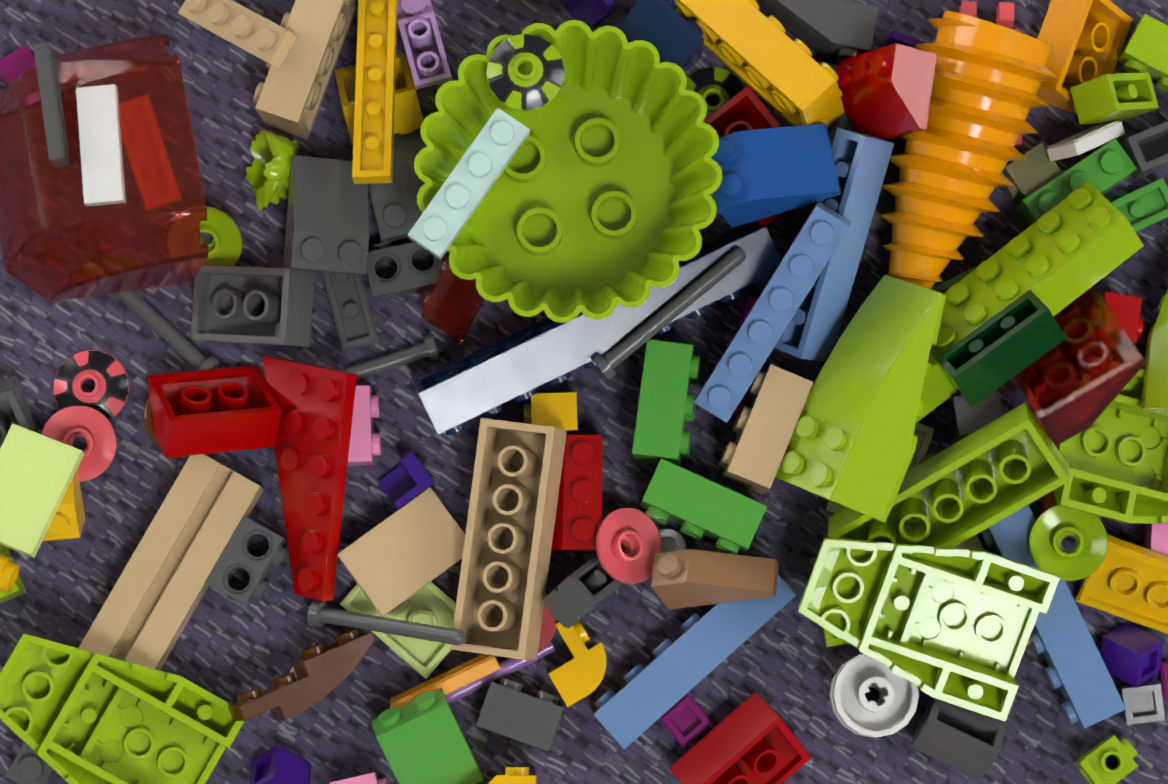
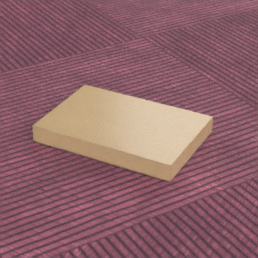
M429 487L338 553L337 557L380 616L383 617L462 559L465 534L431 487Z

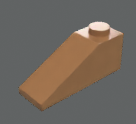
M694 549L657 553L654 556L651 587L668 610L775 597L779 563L776 559Z

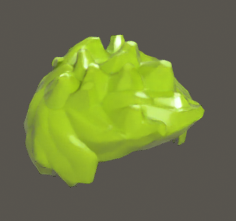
M261 130L260 134L255 135L256 140L251 142L250 151L254 160L251 167L246 168L247 174L245 177L253 186L258 210H262L263 207L268 208L270 202L277 205L280 203V197L285 200L288 198L291 156L297 155L300 149L296 141H290L287 137L275 135L273 132Z

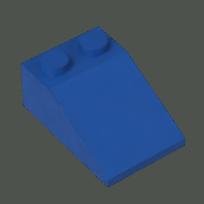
M825 123L739 131L720 137L717 152L711 157L719 164L723 175L721 185L714 192L717 208L732 228L841 195L833 152Z

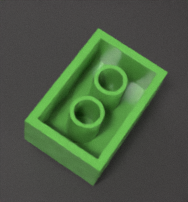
M657 340L647 341L632 449L635 462L658 465L662 458L681 467L682 458L689 459L691 436L690 432L685 430L687 421L694 422L696 404L694 403L695 394L690 392L692 384H699L701 371L700 356H695L693 345Z
M662 458L641 502V508L646 509L645 513L651 520L666 525L667 520L681 525L679 532L698 541L701 540L702 536L708 537L716 541L714 548L728 554H737L738 552L745 554L767 508L766 505Z

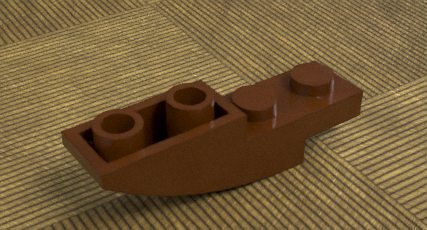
M354 628L336 635L335 639L337 642L325 648L323 643H318L301 651L303 657L291 662L296 677L294 672H290L273 679L274 686L260 691L259 687H255L237 695L239 701L228 706L233 721H246L269 710L273 720H287L305 711L333 691L354 670L374 641L372 632L358 633L357 629Z

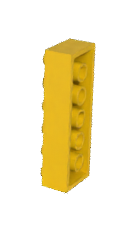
M674 0L678 7L676 11L685 20L687 18L694 20L702 29L704 34L701 37L704 39V46L791 125L825 123L828 128L844 113L841 100L843 94L838 88L837 81L839 77L836 72L825 62L819 65L811 58L812 53L809 48L799 39L792 41L785 34L786 30L774 16L770 15L767 18L759 11V5L755 0Z

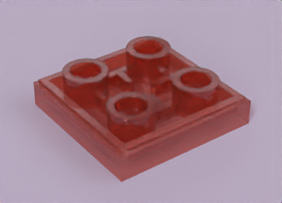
M447 259L441 267L440 279L433 292H430L423 302L421 317L447 338L460 345L485 300L477 291L476 279L465 280L456 276L452 272L449 260Z

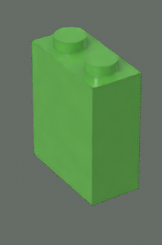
M442 688L435 692L427 691L421 693L413 702L401 708L387 709L377 719L371 721L375 736L399 784H477L484 780L474 754Z

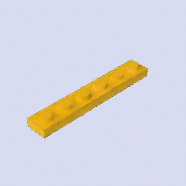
M358 0L352 179L354 184L393 182L398 0Z

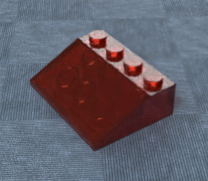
M1095 285L1053 316L1066 339L1018 375L1014 376L1055 446L1089 428L1146 364Z

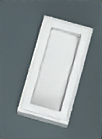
M1118 120L1100 124L1050 145L1046 150L1050 162L1069 158L1124 135L1125 131L1122 122Z

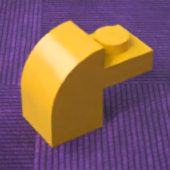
M580 621L569 629L560 622L555 624L574 659L550 672L548 675L567 707L572 706L594 692L602 682L606 671L607 660L602 643L600 642L588 650L585 643L590 641V638Z

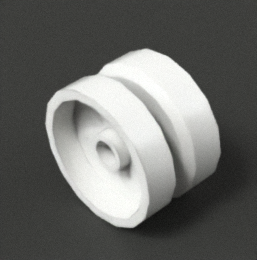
M860 654L840 666L832 678L829 698L832 712L842 726L856 735L876 738L892 735L909 723L917 709L919 691L916 685L896 675L874 658ZM869 688L878 690L879 698L876 702L867 701L865 693L870 692Z

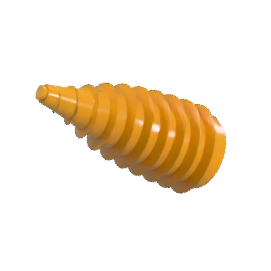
M944 11L943 18L928 20L938 31L935 42L915 45L917 49L937 53L927 129L900 136L905 141L904 153L891 155L889 160L900 169L899 182L882 185L884 189L895 197V212L880 215L892 224V241L889 244L883 245L884 248L890 251L889 270L886 275L931 289L935 282L943 281L940 274L951 259L964 260L957 249L967 236H984L974 225L981 212H1000L988 197L995 187L1014 186L1002 171L1008 161L1027 160L1014 146L1020 135L1038 133L1026 121L1030 109L1050 107L1036 94L1041 82L1060 80L1047 68L1054 49L1053 46L1010 28L952 11Z

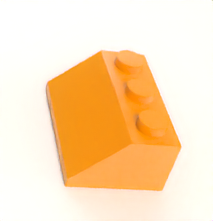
M1051 0L1037 39L1054 47L1047 68L1060 80L1042 81L1036 94L1047 104L1075 114L1070 88L1105 74H1113L1133 19L1110 0Z

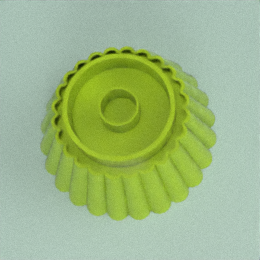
M569 20L561 24L556 31L544 23H534L522 31L521 34L540 36L556 47L563 59L565 77L559 94L548 105L533 111L514 110L502 104L494 96L487 80V64L492 52L502 41L513 35L504 34L497 36L487 47L486 56L475 54L465 58L459 65V80L446 82L438 89L435 96L438 112L428 115L423 120L420 129L422 141L427 147L420 150L416 155L414 169L418 178L425 182L417 194V205L422 213L497 108L530 129L528 137L447 251L450 252L448 260L452 272L461 279H476L477 291L485 300L501 302L508 299L511 309L516 314L524 317L538 315L544 310L547 317L559 323L574 320L580 312L593 320H602L609 317L615 311L617 304L628 308L641 306L647 301L651 286L662 288L674 283L680 271L679 261L690 260L699 253L702 246V236L699 230L708 227L716 217V203L710 194L719 188L723 175L719 164L711 158L719 147V136L711 125L703 122L707 114V105L704 98L693 90H685L687 79L683 69L675 63H660V55L657 48L650 42L635 40L628 43L627 37L622 30L614 26H603L592 32L590 27L584 22ZM523 63L518 67V71L522 75H528L533 70L529 63Z

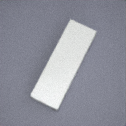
M115 84L76 88L84 204L86 206L126 203L118 88Z

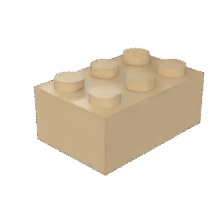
M771 364L764 372H758L747 393V397L752 398L750 406L743 407L732 431L738 433L734 443L730 441L725 446L718 466L724 468L721 478L760 494H764L771 488L813 385L812 381Z

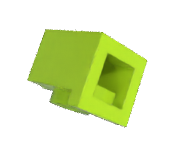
M1109 735L1073 763L1089 784H1116L1138 767L1133 760L1138 753L1125 737L1118 740L1115 735ZM1109 755H1114L1118 761L1116 768L1113 770L1108 769L1105 765V760Z

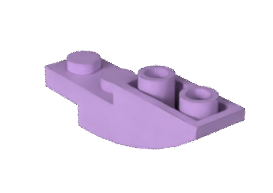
M398 0L397 22L415 88L420 89L453 80L431 0Z

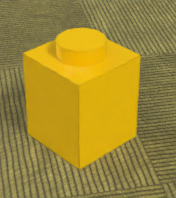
M577 392L534 394L531 396V404H524V423L557 427L567 430L566 435H578Z

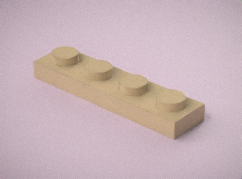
M185 0L178 14L277 69L280 68L298 37L289 30L233 0Z

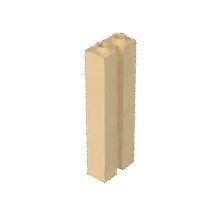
M204 454L190 455L80 644L79 649L161 670L209 586V584L205 583L243 515L247 518L249 517L264 489Z

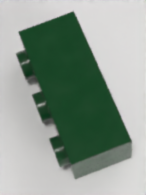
M1029 290L938 356L936 361L953 388L972 408L1064 341L1066 337L1049 308Z

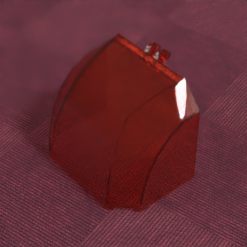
M167 34L117 41L56 57L70 151V166L56 168L49 160L36 65L18 74L0 97V244L4 267L7 273L49 302L192 282L208 258L207 244H200V221L207 220L206 202L180 63L176 54L168 55L165 49L166 46H169ZM115 84L118 88L126 203L86 206L83 198L76 88Z

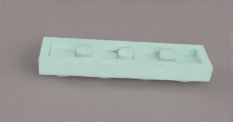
M497 108L408 233V238L441 259L528 137L530 129Z

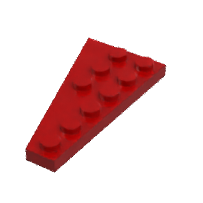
M262 356L265 380L281 409L275 454L294 593L322 602L331 601L334 596L357 373L277 356Z

